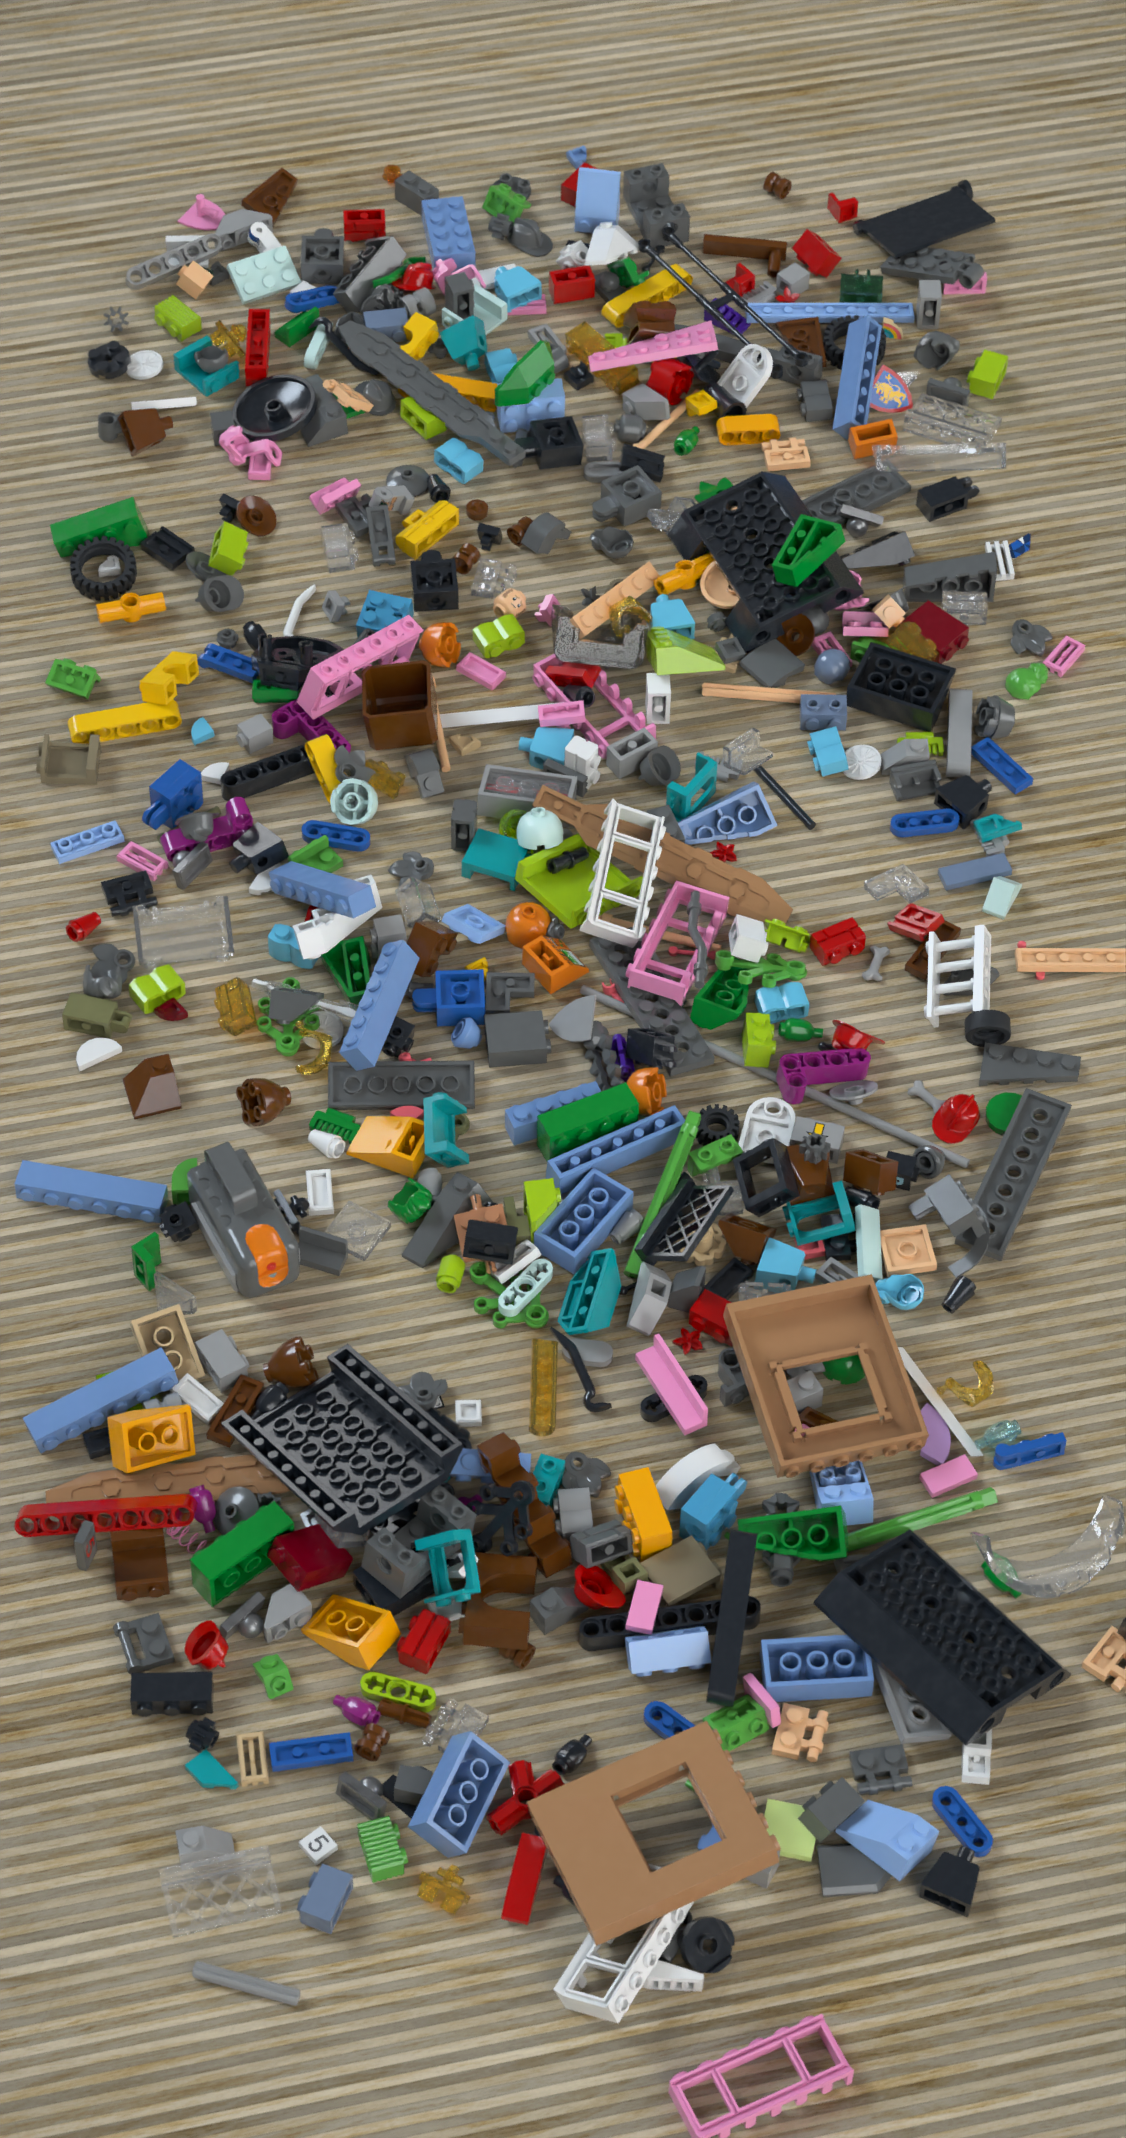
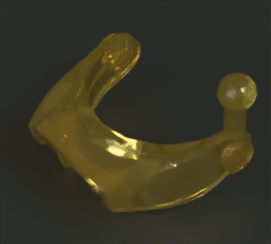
M631 596L624 598L609 608L612 629L618 638H623L625 632H629L631 629L629 625H624L622 629L620 622L622 612H634L640 615L647 623H650L653 619L652 615Z
M297 1021L296 1027L300 1029L299 1035L319 1041L320 1051L312 1062L305 1065H297L295 1070L297 1073L305 1075L318 1073L328 1067V1062L331 1059L333 1037L321 1032L304 1028L303 1021Z
M976 1360L973 1362V1367L979 1377V1387L977 1389L964 1387L952 1377H949L943 1386L937 1387L936 1392L938 1395H943L945 1390L949 1388L961 1401L968 1406L974 1407L993 1394V1374L983 1361Z

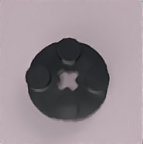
M116 340L110 341L108 344L99 346L96 349H91L88 352L90 372L97 378H99V375L105 376L106 379L117 378L123 375L128 370L127 366L129 363L131 364L128 349L120 345Z
M704 1916L692 1920L678 1937V1944L681 1956L688 1967L700 1973H717L723 1970L731 1961L733 1955L730 1954L732 1946H735V1938L726 1922L711 1916ZM705 1939L712 1940V1943L709 1945L711 1949L709 1952L705 1949L703 1950L702 1947Z

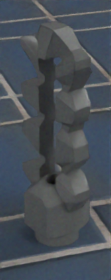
M593 1021L591 1040L583 1042L587 1048L585 1059L593 1061L589 1071L591 1075L598 1076L595 1081L600 1090L604 1091L611 1088L606 1079L607 1073L612 1078L611 1085L613 1087L623 1084L625 1081L620 1078L621 1067L615 1064L616 1051L610 1050L612 1047V1037L609 1036L608 1029L602 1026L600 1021ZM602 1057L604 1063L608 1066L606 1067L607 1073L603 1070V1066L601 1063Z
M775 1493L771 1498L762 1501V1508L767 1515H775V1506H777L778 1510H783L784 1507H787L786 1513L797 1512L799 1510V1501L792 1499L786 1493ZM763 1551L762 1560L769 1566L771 1583L778 1587L789 1586L794 1576L793 1567L800 1562V1557Z

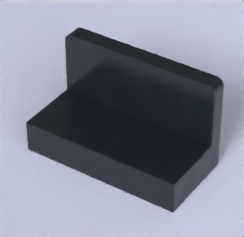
M469 1220L463 1257L512 1265L518 1227Z

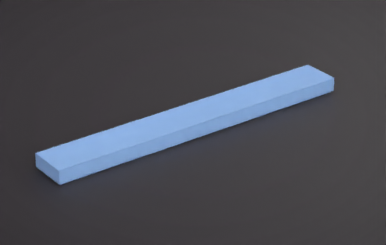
M748 303V306L766 323L818 317L819 323H831L833 320L837 321L839 317L845 320V317L848 315L851 316V319L854 318V315H859V319L868 315L877 323H883L884 317L894 320L893 323H914L915 319L913 303ZM745 310L746 323H758Z

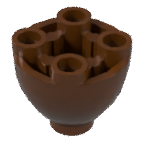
M265 1078L246 1079L242 1086L237 1087L236 1095L241 1102L243 1111L242 1119L246 1125H265L279 1116L285 1106L291 1103V1093L287 1087H281L277 1083Z
M296 1336L284 1342L273 1353L269 1362L263 1364V1371L269 1383L279 1381L285 1386L300 1388L307 1387L319 1380L317 1370L312 1366L311 1359H314L313 1350L310 1344H304L301 1336Z

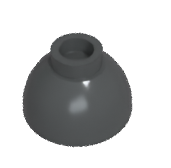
M924 1145L914 1151L913 1157H917L916 1168H920V1176L926 1179H933L942 1172L945 1164V1154L942 1150L931 1145Z

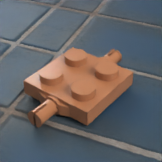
M475 1194L477 1203L474 1195L470 1197L473 1209L454 1215L462 1257L468 1221L477 1220L507 1225L503 1204L483 1207L481 1195ZM463 1257L465 1263L479 1260ZM479 1260L485 1262L486 1273L492 1274L490 1264L493 1273L497 1271L495 1262Z

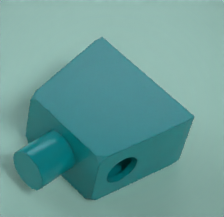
M472 315L439 332L449 354L455 362L461 365L466 364L469 371L477 370L480 367L478 358L488 351L483 320Z

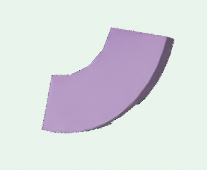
M926 1403L921 1409V1414L929 1436L925 1446L921 1449L920 1456L939 1466L946 1463L951 1444L950 1431L937 1410Z

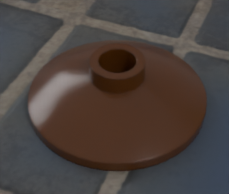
M250 495L244 497L238 503L236 509L237 518L247 532L262 537L269 535L275 529L277 523L276 514L266 500Z
M798 614L782 622L784 634L775 639L796 657L804 654L811 647L815 637V628L812 621L807 616ZM799 634L798 639L794 641V637Z

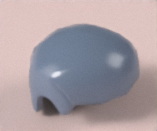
M837 649L823 651L818 656L814 665V672L819 681L829 685L835 681H842L850 671L849 658L843 651Z

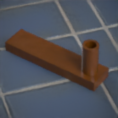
M704 234L703 254L769 260L767 275L776 278L777 273L780 272L781 261H786L787 241Z

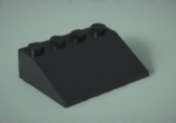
M871 642L847 686V706L931 732L940 715L956 673V668Z

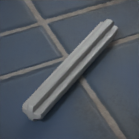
M200 1961L196 1962L193 1967L192 1975L197 1979L296 2006L300 2000V1990Z

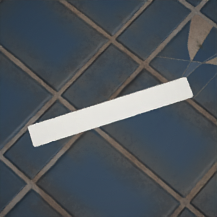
M540 705L440 714L442 728L539 719L538 706Z
M898 1347L905 1369L970 1456H983L904 1348Z

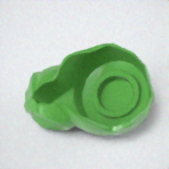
M1031 663L1029 668H1017L1011 671L1006 677V690L1012 697L1029 700L1032 695L1041 689V684L1047 681L1048 668L1043 663Z

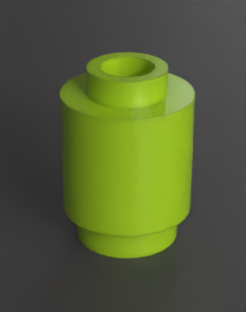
M448 1255L441 1259L436 1282L437 1288L444 1293H454L461 1285L466 1264L459 1256Z

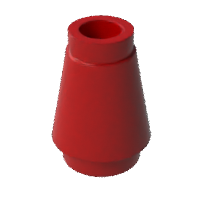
M92 912L70 920L66 926V933L74 942L83 941L101 924V918L96 912Z

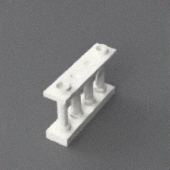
M985 925L975 926V935H972V938L941 942L934 931L929 932V941L926 942L928 988L927 1005L924 1006L925 1018L935 1028L939 1027V1015L990 1010L991 934ZM972 947L974 949V956L971 959L940 963L942 951ZM973 969L974 978H971L970 981L940 984V973ZM973 991V999L970 1002L939 1006L940 994Z

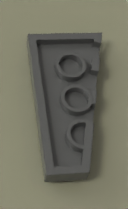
M985 1043L979 1086H987V1083L999 1082V1085H1009L1010 1082L1023 1081L1024 1084H1033L1034 1081L1045 1080L1046 1083L1077 1082L1081 1057Z

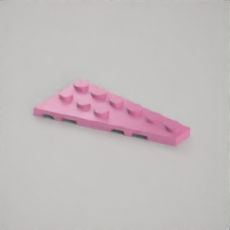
M711 320L670 333L658 334L653 338L605 352H596L588 356L590 371L593 372L718 350Z

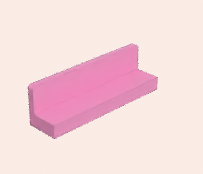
M660 1334L654 1335L653 1346L636 1353L635 1360L685 1436L707 1426L708 1408Z

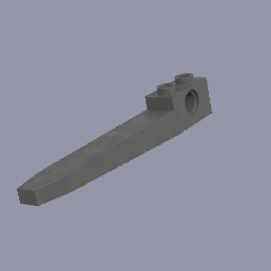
M675 324V331L690 326ZM715 333L719 352L715 359L731 364L746 345L740 340ZM782 346L780 351L766 348L772 356L773 363L780 364L783 367V376L779 380L800 385V382L821 379L822 356L805 352L808 355V364L804 367H798L795 365V359L786 351L784 346Z

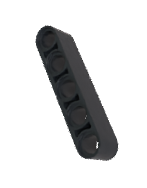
M305 744L225 772L220 779L222 798L226 801L234 797L247 798L315 773L306 753Z

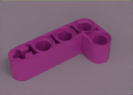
M298 699L272 713L273 735L278 739H287L299 732L307 741L327 734L331 738L336 750L342 745L349 753L351 752L350 743L323 715L313 720L297 703Z
M234 797L230 799L225 806L226 815L213 819V832L204 842L208 844L210 852L233 846V843L253 826V818L244 798ZM180 828L168 831L160 837V843L166 857L171 862H173L176 853L180 851L191 852L200 843L196 840L186 839Z
M862 1048L783 1055L780 1058L776 1074L782 1098L787 1103L799 1104L804 1099L807 1085L863 1080L868 1073L871 1055Z

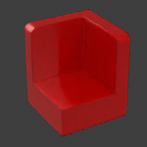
M832 192L828 194L827 209L838 223L857 218L858 201L855 197L839 201Z
M738 263L736 264L735 277L727 280L726 283L740 296H743L747 292L755 290L756 275L744 265Z

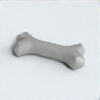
M871 946L870 951L874 957L870 968L862 973V977L866 981L873 979L879 982L882 981V976L879 974L882 959L890 954V950L885 946L882 948Z
M916 1080L914 1086L908 1089V1095L918 1096L933 1108L934 1115L945 1102L938 1100L924 1088L923 1081Z

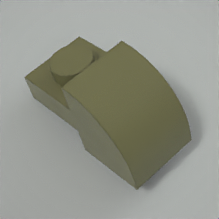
M504 1197L503 1208L507 1225L518 1227L515 1247L526 1239L531 1242L527 1215L517 1216L514 1197Z
M628 1554L601 1564V1567L624 1595L635 1590L637 1580L648 1582V1572L635 1557L630 1558Z

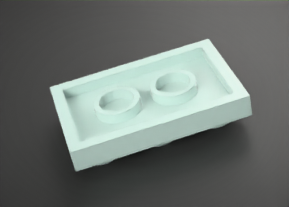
M286 245L227 265L228 272L243 305L295 288L301 283Z

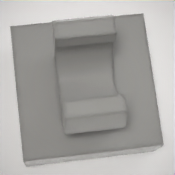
M336 590L328 591L322 609L330 622H339L341 615L347 614L344 606H348L351 603L347 597H340Z

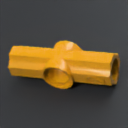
M707 553L692 561H679L675 564L674 570L654 580V587L659 595H668L678 589H691L696 586V580L701 579L705 569L714 560Z
M163 592L139 596L136 593H126L121 596L120 600L96 604V611L99 623L120 619L133 623L140 620L142 615L166 611Z

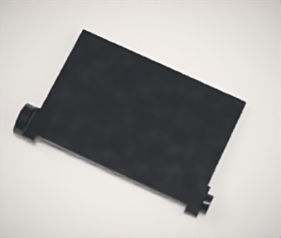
M965 179L959 181L957 186L950 188V191L865 221L862 219L853 223V230L856 235L867 234L891 256L897 258L995 223V218L972 200L973 190L969 181Z

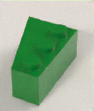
M801 514L772 564L776 581L794 587L801 584L846 542L841 524Z

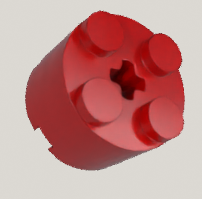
M675 358L656 360L650 366L651 374L645 385L668 399V404L674 406L682 401L680 396L683 392L688 393L694 373L690 370L691 366Z

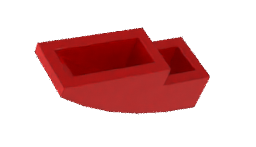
M526 1833L521 1834L501 1914L502 1920L524 1925L529 1924L548 1853L540 1836Z

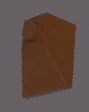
M169 1054L144 1059L123 1078V1084L134 1120L182 1109L176 1077Z
M731 1213L719 1219L718 1222L734 1256L740 1257V1261L748 1265H755V1263L760 1262L768 1238H774L777 1230L776 1228Z

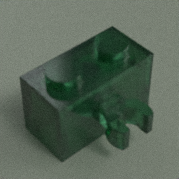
M859 269L855 270V274H841L839 303H882L883 276L871 275L870 270H867L866 275H859Z

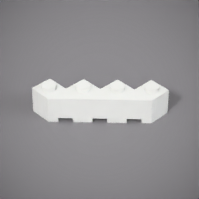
M372 875L355 879V881L371 885L376 907L353 919L319 908L312 910L313 920L293 925L299 951L303 959L312 960L319 958L321 954L327 953L382 909L376 882Z

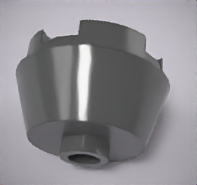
M997 695L981 699L976 710V714L980 715L979 726L975 725L977 736L984 737V739L989 737L991 740L1007 737L1015 723L1014 706Z

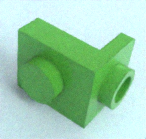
M278 1654L265 1656L260 1661L253 1663L254 1671L264 1684L269 1699L293 1690L288 1667Z

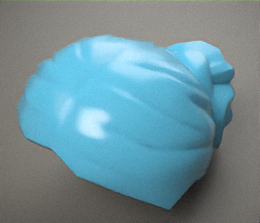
M913 1274L891 1275L888 1279L878 1280L875 1284L882 1304L891 1303L896 1308L909 1310L916 1308L923 1301L924 1286L920 1279Z

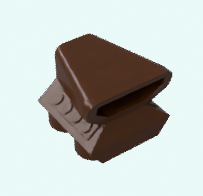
M639 301L633 303L624 314L623 325L631 328L626 345L653 338L658 334L675 331L674 320L677 310L675 305L668 301L658 303Z
M800 1145L787 1146L800 1195L790 1201L791 1206L835 1195L829 1167L830 1152L827 1154L826 1161L822 1159L817 1164L804 1161V1154L799 1153Z

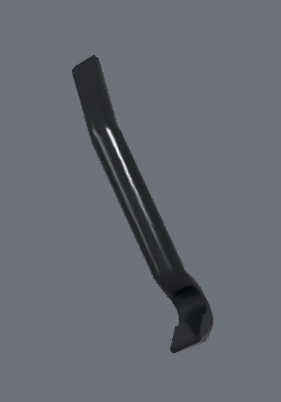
M319 317L310 325L309 329L324 324V332L327 338L354 367L370 374H380L373 367L360 361L333 332L332 323L328 318Z
M550 1327L551 1333L568 1351L586 1393L583 1398L585 1408L596 1413L612 1408L611 1403H592L590 1401L595 1397L596 1390L576 1345L565 1335Z

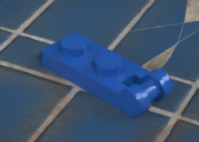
M212 643L206 646L204 649L205 653L201 654L197 659L198 665L202 668L210 667L253 683V680L259 675L258 672L252 670V659L250 657Z
M1063 1432L1058 1434H1046L1042 1438L1034 1440H1023L1011 1446L1004 1443L998 1444L995 1449L993 1466L997 1470H1006L1063 1455L1067 1440Z

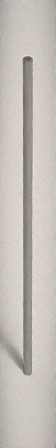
M586 985L581 987L580 994L585 996L596 995V1001L633 1017L625 1003ZM667 1032L673 1036L677 1035L675 1032ZM704 1039L712 1054L777 1083V1072L769 1068L744 1066V1058ZM806 1086L805 1096L917 1147L924 1145L934 1146L944 1152L946 1160L966 1169L969 1166L970 1159Z

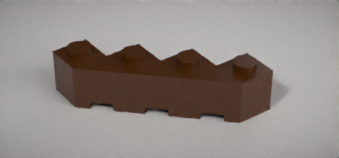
M502 1432L477 1445L481 1467L485 1474H491L495 1486L511 1487L514 1482L524 1480L530 1482L535 1488L534 1500L529 1504V1517L533 1533L530 1537L523 1540L531 1550L528 1556L538 1557L537 1569L545 1578H548L572 1565L571 1544L566 1538L563 1539L555 1531L554 1511L549 1505L545 1506L538 1498L536 1490L538 1486L537 1479L532 1472L528 1473L521 1466L519 1459L521 1450L516 1440H511ZM498 1497L502 1505H505L510 1500V1498ZM518 1508L513 1512L514 1528L520 1524ZM522 1527V1532L526 1534L525 1529Z

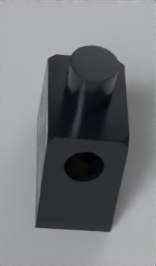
M965 775L937 787L934 804L940 809L956 811L959 815V826L964 830L970 825L971 820L977 819L987 809L988 793L992 791V785L987 779L977 783L970 776Z
M257 822L233 843V849L237 857L231 860L229 865L236 874L246 867L253 873L260 874L287 859L289 854L283 840Z
M961 1846L956 1856L943 1852L923 1880L919 1897L968 1918L980 1870L977 1864L972 1863L975 1852L966 1846Z

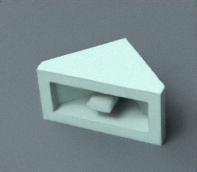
M1002 876L994 877L982 912L1004 920L1022 888V884Z

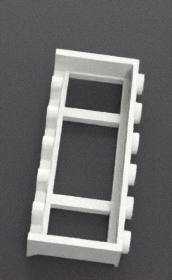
M613 798L604 810V814L608 815L601 827L604 836L597 847L600 855L593 866V871L596 874L588 890L592 894L584 909V912L587 913V918L580 926L579 931L633 948L638 941H642L646 931L643 923L646 921L650 911L647 903L654 891L651 883L658 871L655 863L662 851L659 843L666 831V827L663 826L665 817L662 816L661 818L619 804ZM621 819L651 829L650 843L616 832L618 820ZM614 841L648 852L639 899L605 889ZM602 897L637 908L633 930L598 919Z
M648 1864L652 1872L662 1868ZM694 1902L652 1920L625 1965L600 1958L597 1951L601 1944L596 1946L589 1933L554 1987V1991L564 2007L619 2023L629 2009L636 1994L642 1988L651 1970L656 1966L658 1959L670 1943L679 1925L684 1921ZM614 1938L605 1943H613ZM587 1966L619 1974L604 1999L573 1990L575 1986L579 1988L585 1987L587 1981L583 1973Z

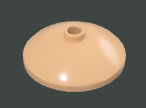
M713 561L702 574L700 581L702 594L713 606L732 609L739 601V598L715 561Z

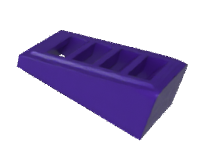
M727 304L717 308L724 318L741 334L750 327L751 323H746V318ZM704 310V321L712 320L713 325L733 334L707 310Z

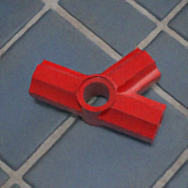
M519 1760L508 1766L513 1796L486 1816L487 1821L496 1834L502 1836L522 1820L531 1819L528 1805L522 1804L521 1801L532 1800L565 1785L561 1776L556 1771L550 1769L534 1780L531 1762Z

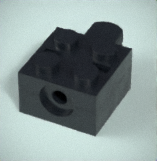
M572 416L530 421L528 437L516 438L514 441L526 450L525 458L523 459L535 458L539 470L581 465L584 445Z
M427 550L423 552L421 560L410 561L414 612L459 609L455 558L442 559L439 551Z

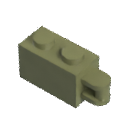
M71 992L62 1013L65 1030L110 1039L113 1032L126 1033L128 1031L132 1015L126 1011L118 1010L116 1001Z

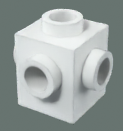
M581 240L572 245H567L560 251L561 255L556 262L561 269L585 266L588 248Z

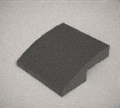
M777 639L759 646L739 663L741 667L764 687L770 688L785 685L787 677L803 672L805 664Z

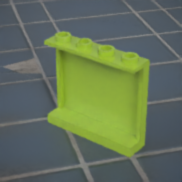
M579 833L563 840L558 846L544 849L519 861L515 880L572 929L582 925L587 918V913L584 912V909L591 898L592 892L588 890L595 878L596 872L593 871V866L598 860L600 853L587 846ZM581 847L587 848L589 858L575 864L572 869H563L555 874L548 871L546 863L549 859L562 855L564 851L571 852ZM610 862L605 889L636 898L640 894L643 877L640 876L631 881ZM602 897L599 916L614 907H619L621 903Z

